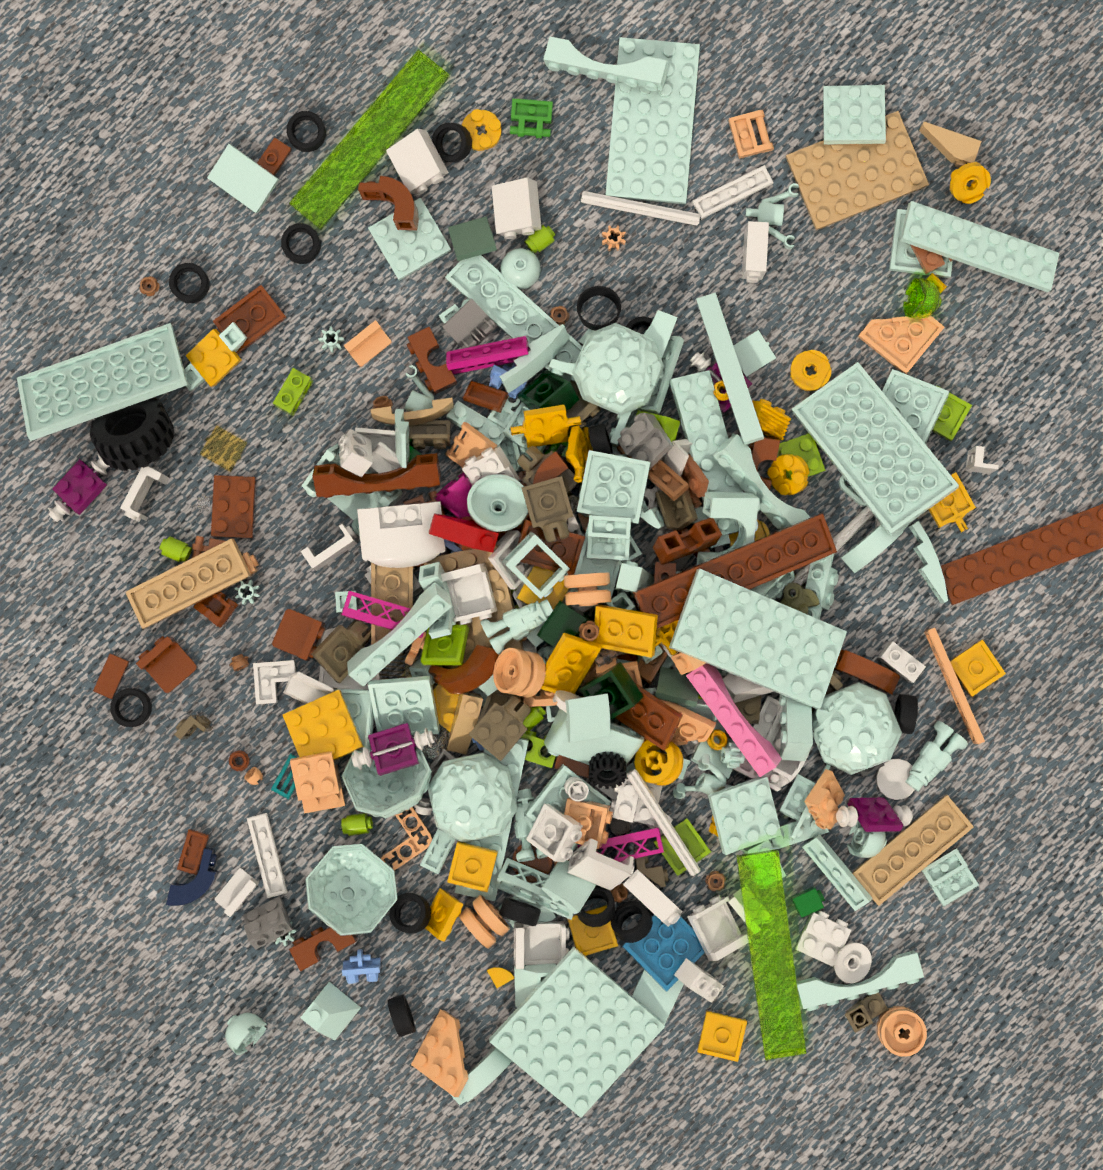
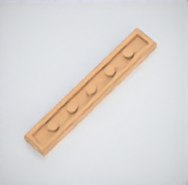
M930 628L924 632L973 744L985 742L936 629Z

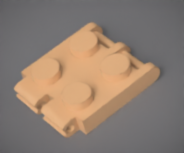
M463 422L461 425L462 430L458 436H455L451 449H448L445 454L463 468L465 465L464 461L474 455L478 457L487 448L492 447V449H495L498 445L467 422Z

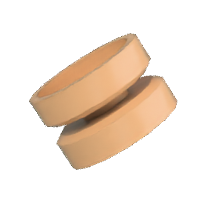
M609 572L564 576V587L578 588V592H568L565 595L566 605H579L580 607L612 602L611 591L597 589V586H606L610 583Z
M516 648L503 650L498 656L493 670L494 683L500 692L528 698L538 693L544 683L546 674L545 663L538 653Z
M479 895L472 902L476 912L466 907L460 913L459 918L474 937L489 949L496 943V937L492 930L497 935L503 936L510 930V927L503 916L499 914V911L482 895Z
M893 1006L882 1013L877 1022L878 1038L892 1054L900 1057L911 1056L918 1053L925 1044L927 1038L926 1026L923 1020L909 1008Z

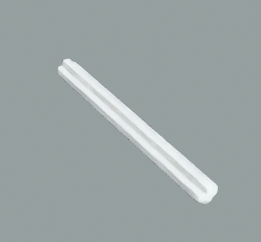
M583 191L581 196V202L585 204L695 226L700 221V214L588 191Z
M867 506L833 538L837 551L874 516ZM810 564L804 566L795 575L792 583H798L802 586L807 581ZM792 589V590L790 591V594L792 595V594H794L796 591H795L794 589Z
M631 770L627 773V778L689 874L692 876L698 874L701 871L700 867L637 770Z

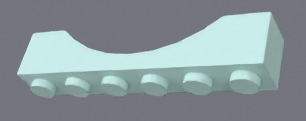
M549 37L543 59L545 65L552 71L564 70L571 75L583 74L591 79L603 78L610 83L622 82L634 88L642 86L653 92L657 90L663 91L669 69L667 60L649 56L628 64H603L581 54L569 40Z
M738 434L725 440L713 454L718 463L730 474L732 479L737 482L745 493H753L759 498L760 511L768 517L779 531L810 518L805 510L784 503L767 488L756 470L751 449L744 445L743 440Z
M434 582L419 596L408 614L391 632L376 643L362 648L347 661L348 675L364 687L452 607L450 594Z
M913 950L894 955L879 973L858 983L834 984L822 981L816 977L794 983L801 1007L807 1009V1011H813L818 1009L819 1005L826 1003L827 1006L835 1005L844 998L854 1000L859 998V994H876L879 992V989L886 987L888 990L899 987L900 983L914 984L919 982V978H923L924 975L918 953Z

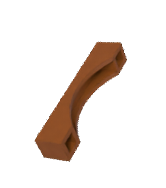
M437 453L417 455L408 462L407 468L400 467L390 472L379 474H364L363 477L335 463L314 465L312 475L316 496L325 498L335 495L350 496L355 493L370 494L375 491L390 492L395 489L410 490L415 487L431 488L440 485L441 480Z

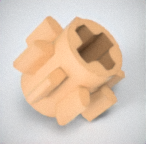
M609 225L608 232H602V236L606 238L602 241V245L607 244L608 251L611 248H616L619 251V245H625L626 243L624 239H621L625 236L626 232H620L619 226L611 228ZM612 234L614 237H617L616 242L613 239L609 240Z

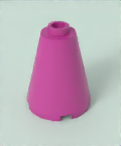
M464 472L457 476L458 480H451L434 497L437 502L441 501V505L459 519L470 516L467 508V497L472 484Z

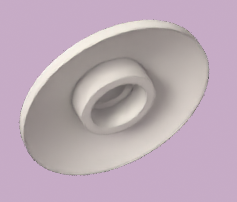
M857 942L849 943L841 948L834 962V969L838 978L846 983H856L862 980L870 970L872 963L871 953L866 946Z

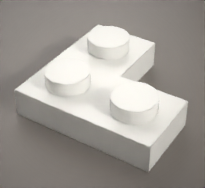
M295 660L253 663L256 704L278 703L276 682H287L291 674L296 673Z

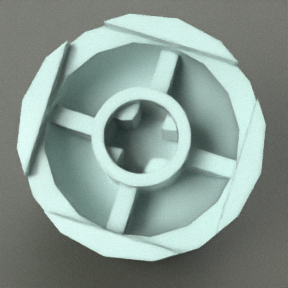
M517 248L508 252L502 259L500 267L505 280L511 285L516 286L519 290L528 289L534 285L539 279L541 272L540 262L536 255L524 248Z
M857 820L856 825L851 827L849 835L854 833L851 844L847 843L849 852L854 856L861 858L874 857L885 847L887 842L886 833L865 832Z
M242 1013L238 1016H232L227 1022L228 1027L225 1032L227 1045L236 1055L244 1054L248 1051L246 1047L252 1042L254 1046L265 1033V1025L267 1024L253 1013Z

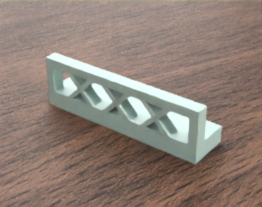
M506 859L497 877L495 888L570 920L574 916L560 900L554 902L540 888L549 875L512 859ZM508 866L516 868L519 874L512 876L505 872ZM532 875L536 877L538 882L531 884L526 881L525 877Z

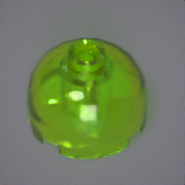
M924 278L912 279L905 292V295H908V301L903 302L904 313L907 317L914 319H925L932 316L940 307L942 301L937 285Z

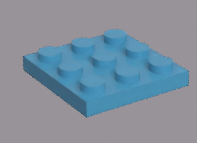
M653 914V924L647 936L634 943L625 942L622 947L667 992L679 980L674 974L687 958L695 963L705 952L694 930L681 916L675 924H671L668 927Z

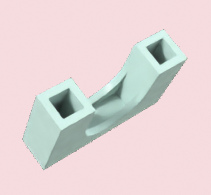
M705 492L703 513L709 518L736 519L739 533L735 543L725 551L698 552L696 566L754 542L755 532L758 529L757 513L760 510V500L753 493Z

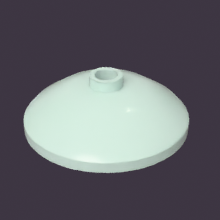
M496 474L481 478L471 487L468 493L467 508L471 518L479 526L490 531H508L519 526L528 514L522 492V487L524 486L516 479L506 475ZM500 508L501 511H495L494 509Z

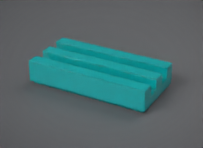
M290 753L271 788L272 791L288 800L295 790V783L293 782L288 793L284 792L293 776L292 769L282 788L279 790L277 787L290 765V759L298 758Z

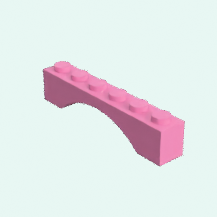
M705 663L689 672L686 677L759 777L776 768L782 758L772 744L761 736L741 714L729 695L722 676L716 667Z

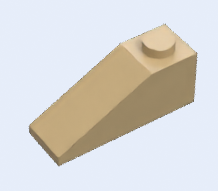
M927 122L922 123L919 131L951 163H954L955 167L960 168L967 163L975 162L982 141Z
M472 692L459 694L446 750L467 754L472 739L469 733L477 724L483 702L481 694Z

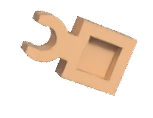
M424 632L422 638L414 640L404 661L405 664L410 666L414 664L420 650H423L426 632Z

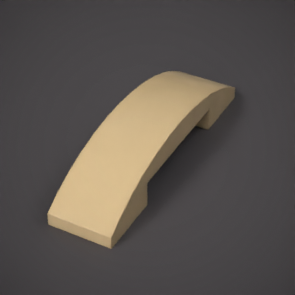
M453 399L432 400L433 408L404 412V421L409 422L410 426L435 420L454 408ZM391 406L371 409V415L374 420L395 425V414H393Z

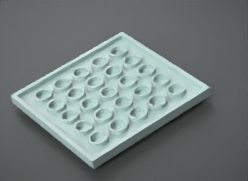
M573 947L489 1038V1042L582 1118L664 1029L665 1025L585 955Z

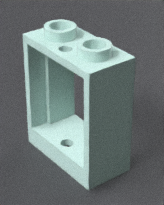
M530 532L502 561L540 599L543 596L547 597L553 591V586L557 582L563 581L564 576L568 575L567 571L570 569L533 532ZM536 545L560 566L539 589L515 567Z

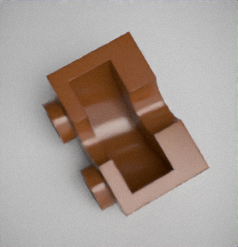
M220 591L196 603L193 608L207 617L217 627L221 628L235 611L238 604L230 598L226 600L227 595Z

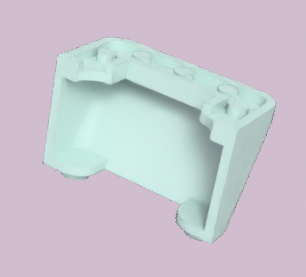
M336 444L327 449L317 465L335 463L341 466L339 445ZM312 470L302 484V487L308 495L317 497ZM367 470L365 474H373V473H372L371 471ZM396 489L390 492L375 491L370 494L355 493L350 496L335 495L327 499L354 520L351 524L353 531L356 535L360 536L357 509L393 506L401 497L402 490Z
M559 708L544 743L548 749L547 751L554 756L562 755L589 765L591 757H596V754L600 753V755H603V752H606V754L613 752L614 756L619 754L620 757H623L627 765L642 746L645 738L623 723L620 726L610 722V736L569 743L565 722L568 721L567 713Z

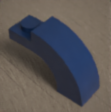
M204 848L200 869L193 881L186 884H170L166 905H185L197 900L209 891L219 872L211 869V866L215 867L217 861V854H214V848Z

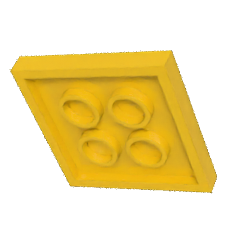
M336 690L283 714L299 757L332 751L333 759L336 760L364 747L341 690Z

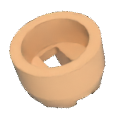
M252 767L247 771L244 779L251 785H258L257 781L259 779L262 780L263 775L257 767Z

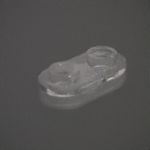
M440 727L439 734H433L435 743H432V748L428 745L424 746L422 752L425 757L434 759L443 752L449 739L447 729L444 727Z

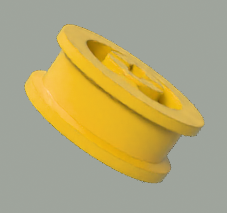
M646 740L636 752L635 770L638 771L645 782L659 786L673 783L679 777L683 768V754L680 748L675 743L670 742L669 747L665 750L667 754L657 752L660 748ZM651 769L659 771L661 773L655 776L652 773Z

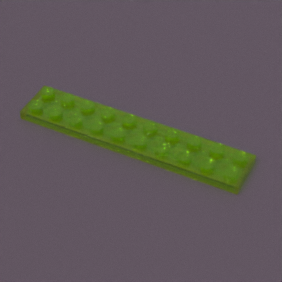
M418 49L289 202L290 206L318 229L322 230L356 190L359 183L366 178L387 153L386 150L392 147L449 79L450 74Z
M775 849L736 855L765 1060L806 1054L779 851Z

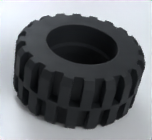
M155 397L94 418L95 420H92L90 426L91 441L103 462L111 468L121 471H127L128 469L132 471L138 470L139 467L145 468L149 466V463L158 461L159 457L167 452V448H170L175 433L173 423L163 404Z

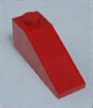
M435 513L429 529L430 535L488 552H494L499 535L498 532L487 530L474 521Z

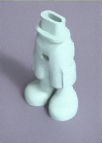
M545 599L540 603L536 601L521 608L503 613L502 620L490 622L488 619H484L480 623L488 638L500 630L509 627V631L489 640L495 652L500 655L504 650V646L510 640L519 641L527 637L532 630L547 620L553 609L549 601Z
M937 721L934 724V729L937 731L934 741H927L920 750L919 757L909 771L910 776L905 781L916 791H919L923 785L927 786L940 771H943L952 761L950 755L957 749L963 750L968 745L961 735L954 733L947 746L941 751L940 747L954 732L952 728L943 722Z
M531 789L518 790L516 799L518 810L515 813L516 822L514 828L516 838L522 842L521 851L516 854L518 862L535 859L531 843L526 840L535 823L525 815V811L535 800V797H532ZM536 848L538 859L548 857Z

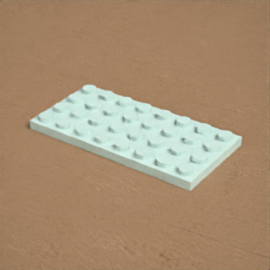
M619 38L617 65L628 64L649 56L667 60L669 69L663 91L657 90L653 92L642 86L634 88L622 82L615 83L606 184L607 196L631 200L686 204L700 44Z
M171 323L17 377L27 437L30 441L188 385Z
M858 362L792 408L793 414L890 536L959 488L958 483Z
M697 569L669 648L815 709H821L847 631L707 571Z

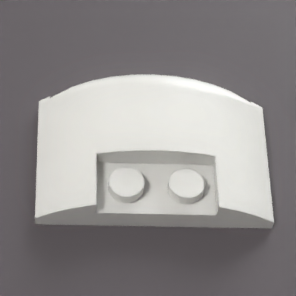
M441 501L357 509L362 559L365 561L368 560L382 567L405 568L429 562L440 553L445 552L444 539L429 534L434 513L442 515Z
M767 696L760 709L759 724H753L752 727L768 740L780 755V713L782 712V706L779 705L778 700ZM746 758L743 764L733 768V770L751 779L759 777ZM781 760L776 768L765 774L768 777L770 789L777 792L781 790V787L790 783L799 773L805 761Z

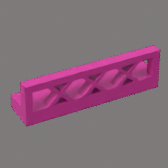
M526 336L448 351L446 355L448 371L451 370L453 374L493 367L494 365L513 363L518 357L528 355L530 351Z
M348 591L341 615L393 630L402 620L398 622L392 621L388 612L398 609L405 617L404 611L409 612L411 609ZM351 596L360 598L364 607L358 610L348 608ZM364 600L370 601L371 603L366 605ZM374 603L380 604L384 613L378 616L372 615L368 606ZM384 606L391 607V609L386 611ZM366 609L368 613L361 612V610ZM386 614L388 619L381 618V616Z
M660 828L608 838L607 843L602 844L600 849L603 850L599 854L603 855L607 848L614 847L619 852L613 860L622 862L629 856L636 859L664 853ZM657 838L659 849L650 851L644 847L647 839ZM633 842L639 846V849L634 855H629L623 850L628 843ZM641 849H644V850L647 851V852L639 853ZM621 853L626 855L624 857L618 858Z

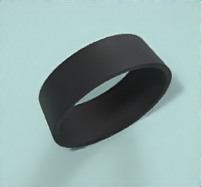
M590 287L577 300L579 318L587 328L594 331L616 323L619 318L621 300L617 293L608 287ZM594 296L607 297L616 305L617 316L606 324H591L581 316L583 304Z

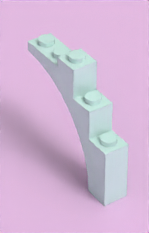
M658 310L651 325L643 335L654 339L662 359L677 317ZM551 359L549 367L552 368V373L560 376L566 373L571 375V380L575 381L572 371L576 363H566Z

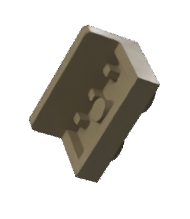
M688 490L675 501L663 491L655 493L664 523L668 529L682 530L698 519Z
M190 715L188 719H183L179 722L174 735L180 740L188 739L197 728L203 732H209L213 728L210 726L211 721L204 715Z

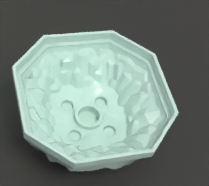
M613 323L587 335L572 374L583 400L621 416L648 405L663 371L664 364L654 339Z
M860 682L825 695L821 709H815L812 714L813 737L824 763L851 775L891 760L902 734L887 695Z
M415 747L419 764L382 776L378 775L374 760H372L371 767L364 764L362 765V770H360L358 767H354L350 757L341 777L355 809L371 814L374 817L388 818L409 810L418 804L423 794L428 790L432 771L423 752Z
M484 752L443 761L430 781L428 792L436 827L461 843L502 834L518 810L509 768Z
M363 844L333 846L305 879L308 909L340 936L371 933L397 901L394 870Z

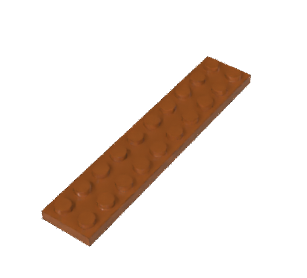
M1103 504L941 565L951 605L1103 548Z
M820 513L637 590L633 594L640 612L658 615V629L679 620L697 569H702L750 590L832 555L837 550L823 513Z

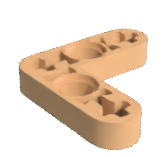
M413 807L410 808L412 813L407 814L403 819L400 817V815L404 814L403 812L395 815L410 838L381 857V860L386 862L385 858L392 859L395 857L393 852L396 851L397 856L402 862L399 863L398 859L393 862L392 869L394 871L427 849L433 839ZM413 816L417 819L418 824L415 828H409L406 825L408 817ZM422 826L424 830H421L420 833L423 836L427 835L429 837L427 839L428 844H419L418 840L420 837L417 833L413 836L411 832L416 831ZM408 845L411 847L412 854L409 857L401 855L400 849L402 846Z

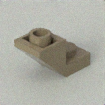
M633 848L634 854L639 848ZM648 856L635 859L636 869L659 886L666 887L665 882L669 881L667 869H663L662 865L646 867L645 864L649 863Z
M878 992L856 1002L845 1013V1016L856 1033L872 1024V1019L887 1011L888 1008Z

